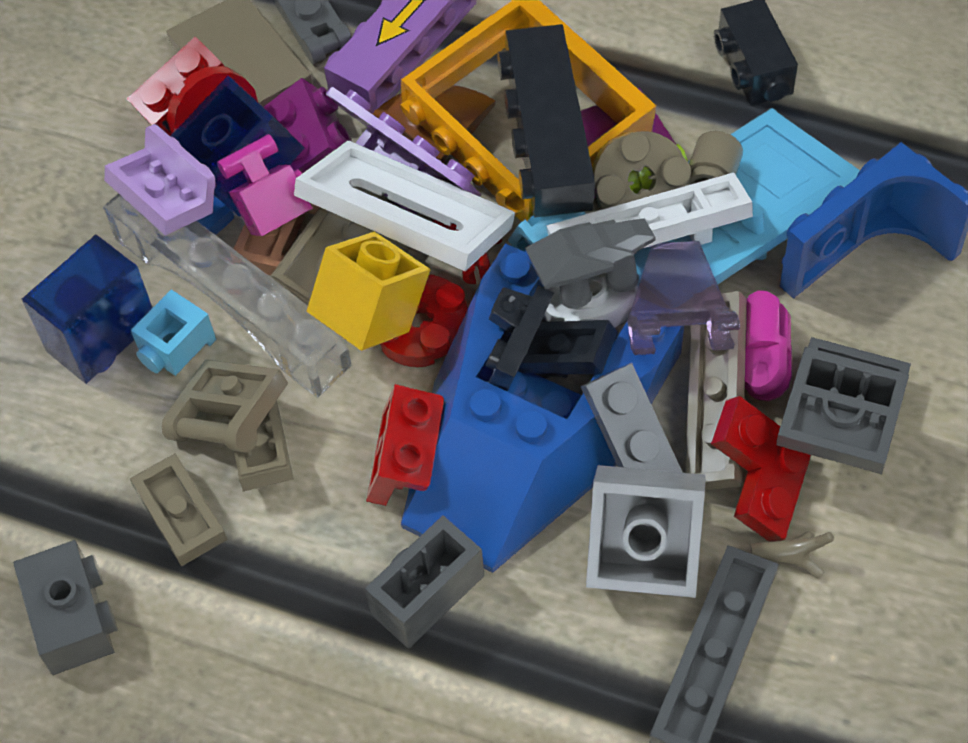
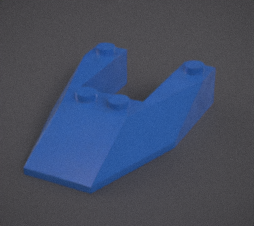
M506 243L481 279L434 381L432 393L443 396L444 403L431 481L426 491L409 488L401 521L403 529L420 537L441 516L446 517L482 549L484 569L492 573L593 488L598 465L616 466L615 459L584 393L580 395L534 373H521L517 371L508 392L489 383L494 372L485 367L498 339L508 343L512 335L489 320L491 310L499 293L503 288H508L533 296L538 285L544 287L527 253ZM638 302L613 343L603 373L594 374L591 381L625 364L632 363L652 404L681 355L684 321Z

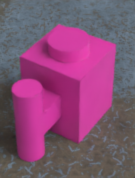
M269 134L217 161V165L226 179L241 171L244 173L248 182L229 191V194L251 235L264 236L313 209L310 202L294 196L296 178L302 174L299 169L293 171L291 165H278L267 170L263 159L278 152L277 145Z

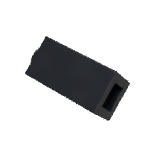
M751 0L720 9L719 29L714 30L715 46L720 56L726 55L730 64L733 84L737 90H743L750 106L767 101H778L785 96L792 95L794 93L798 63L766 1Z

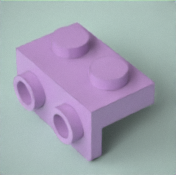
M156 124L145 129L144 149L105 165L104 181L165 236L213 213L215 176L205 164H201L175 138L170 137Z

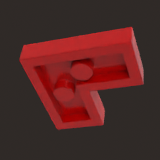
M741 396L725 401L711 445L748 471L733 517L768 542L783 541L788 533L811 455L777 446L776 443L781 426Z

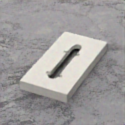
M349 140L297 177L295 181L294 196L463 271L472 266L513 227L514 211ZM353 187H361L380 196L384 193L388 194L389 200L450 226L454 223L459 231L449 230Z

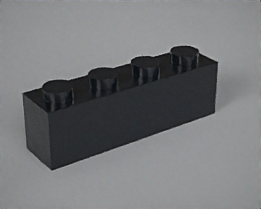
M563 24L506 30L505 50L497 52L500 79H509L510 89L504 90L507 118H516L518 129H512L511 131L515 159L523 158L525 169L519 170L522 199L531 198L534 218L593 211L595 179Z

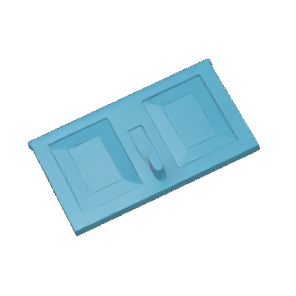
M769 109L730 134L740 142L743 148V156L736 176L752 201L753 217L713 228L712 242L694 247L692 239L688 235L640 249L634 254L637 274L639 275L638 286L673 315L691 303L692 298L702 296L754 260H764L767 257L768 251L788 239L786 236L788 228L797 217L804 213L810 215L822 205L826 196L839 185L845 187L857 177L860 170L777 113L775 109Z

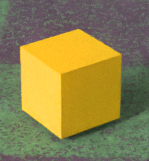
M375 231L325 248L306 312L359 350H366L410 331L431 269Z

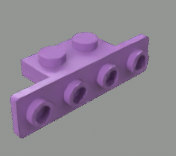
M332 86L327 91L326 95L343 111L367 127L356 144L439 180H444L479 197L482 195L470 183L475 177L470 171L453 159L447 165L436 159L440 152L417 135L413 141L407 139L402 135L406 129L385 112L379 118L371 114L369 110L372 108V105L359 94L350 89L344 95ZM384 193L383 196L388 199V194ZM392 201L393 203H395L396 205L410 213H413L415 215L418 213L410 208H407L403 205H400Z

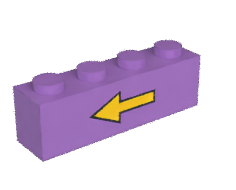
M382 0L380 7L366 22L358 25L353 37L342 49L334 52L329 57L324 67L328 90L332 86L344 95L350 89L372 105V108L369 110L372 114L378 107L397 94L401 89V79L428 59L475 6L477 0Z

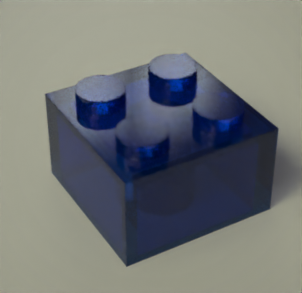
M229 75L170 136L175 138L201 164H205L215 176L214 195L239 217L241 215L229 191L248 181L242 171L226 179L222 175L217 161L268 134L275 141L278 152L263 159L267 170L278 165H291L293 160L305 149L279 121Z
M97 234L21 299L46 352L85 384L98 373L106 371L114 363L116 357L134 341L131 330L153 308L138 266Z

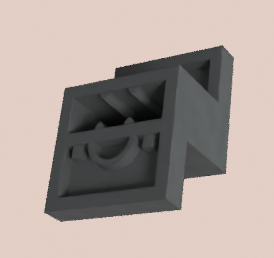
M811 337L808 347L804 348L776 445L882 475L908 382L911 363Z

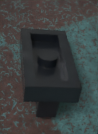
M538 285L533 296L508 288L501 290L493 305L489 320L512 335L508 343L501 339L497 340L485 367L494 371L489 381L490 384L508 392L554 292L548 289L545 290L540 285Z
M609 320L541 322L518 371L521 373H539L543 378H567L569 374H602L618 332Z

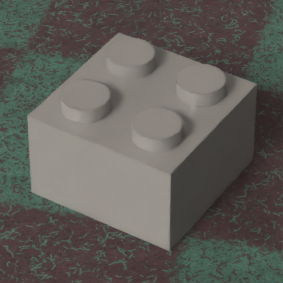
M598 465L593 482L586 587L696 598L705 497V475Z

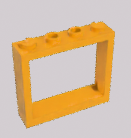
M540 0L510 1L401 79L402 103L400 105L406 118L414 125L420 124L429 132L435 145L445 155L451 154L463 167L475 176L472 179L473 183L478 186L484 185L496 197L498 205L514 211L515 216L521 222L525 219L528 221L534 214L531 198L522 199L519 179L435 100L437 96L492 58L498 51L505 48L506 30L563 24L575 86L617 123L611 130L588 146L592 165L598 152L608 141L629 132H652L656 105Z

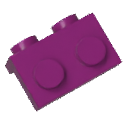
M300 78L260 109L269 134L277 145V155L281 165H291L293 171L299 169L302 174L348 140L352 142L350 134L339 122L335 111L338 110V105L326 95L328 90L324 87L318 89L303 78Z

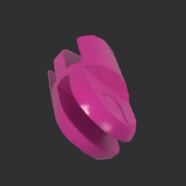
M756 291L747 298L745 389L753 398L759 401H771L782 396L789 388L792 377L791 315L783 304L780 303L778 297L768 291Z

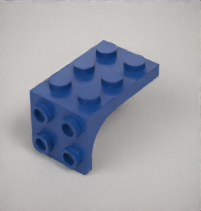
M902 142L899 143L879 160L876 158L869 160L861 168L857 177L845 187L841 185L835 187L826 196L822 205L810 215L804 213L793 221L786 234L788 241L786 252L782 259L783 269L780 288L794 299L863 242L882 234L896 233L918 238L930 245L947 260H954L961 254L968 233V191L963 186L953 183L936 170L926 157L916 154Z

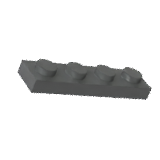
M727 546L650 733L649 743L711 742L776 577L778 563L735 547Z

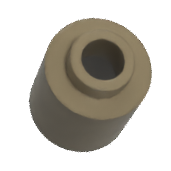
M709 131L702 134L696 142L689 162L691 167L689 185L730 173L737 174L743 156V148L740 142L734 136L722 131Z

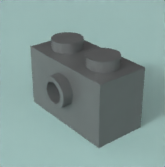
M441 516L413 544L402 550L392 560L390 565L365 587L371 615L409 649L484 577L482 549L446 517Z
M72 540L13 562L39 656L52 676L115 653L109 634L118 631L108 600L99 602L95 588L104 585L94 555L84 557L76 540Z

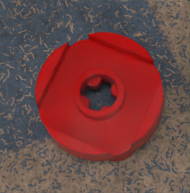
M429 274L416 314L426 313L429 318L433 319L432 322L423 321L420 327L411 325L408 333L381 343L382 352L392 361L404 366L427 367L435 365L434 359L441 358L448 353L468 310L463 289L442 277Z

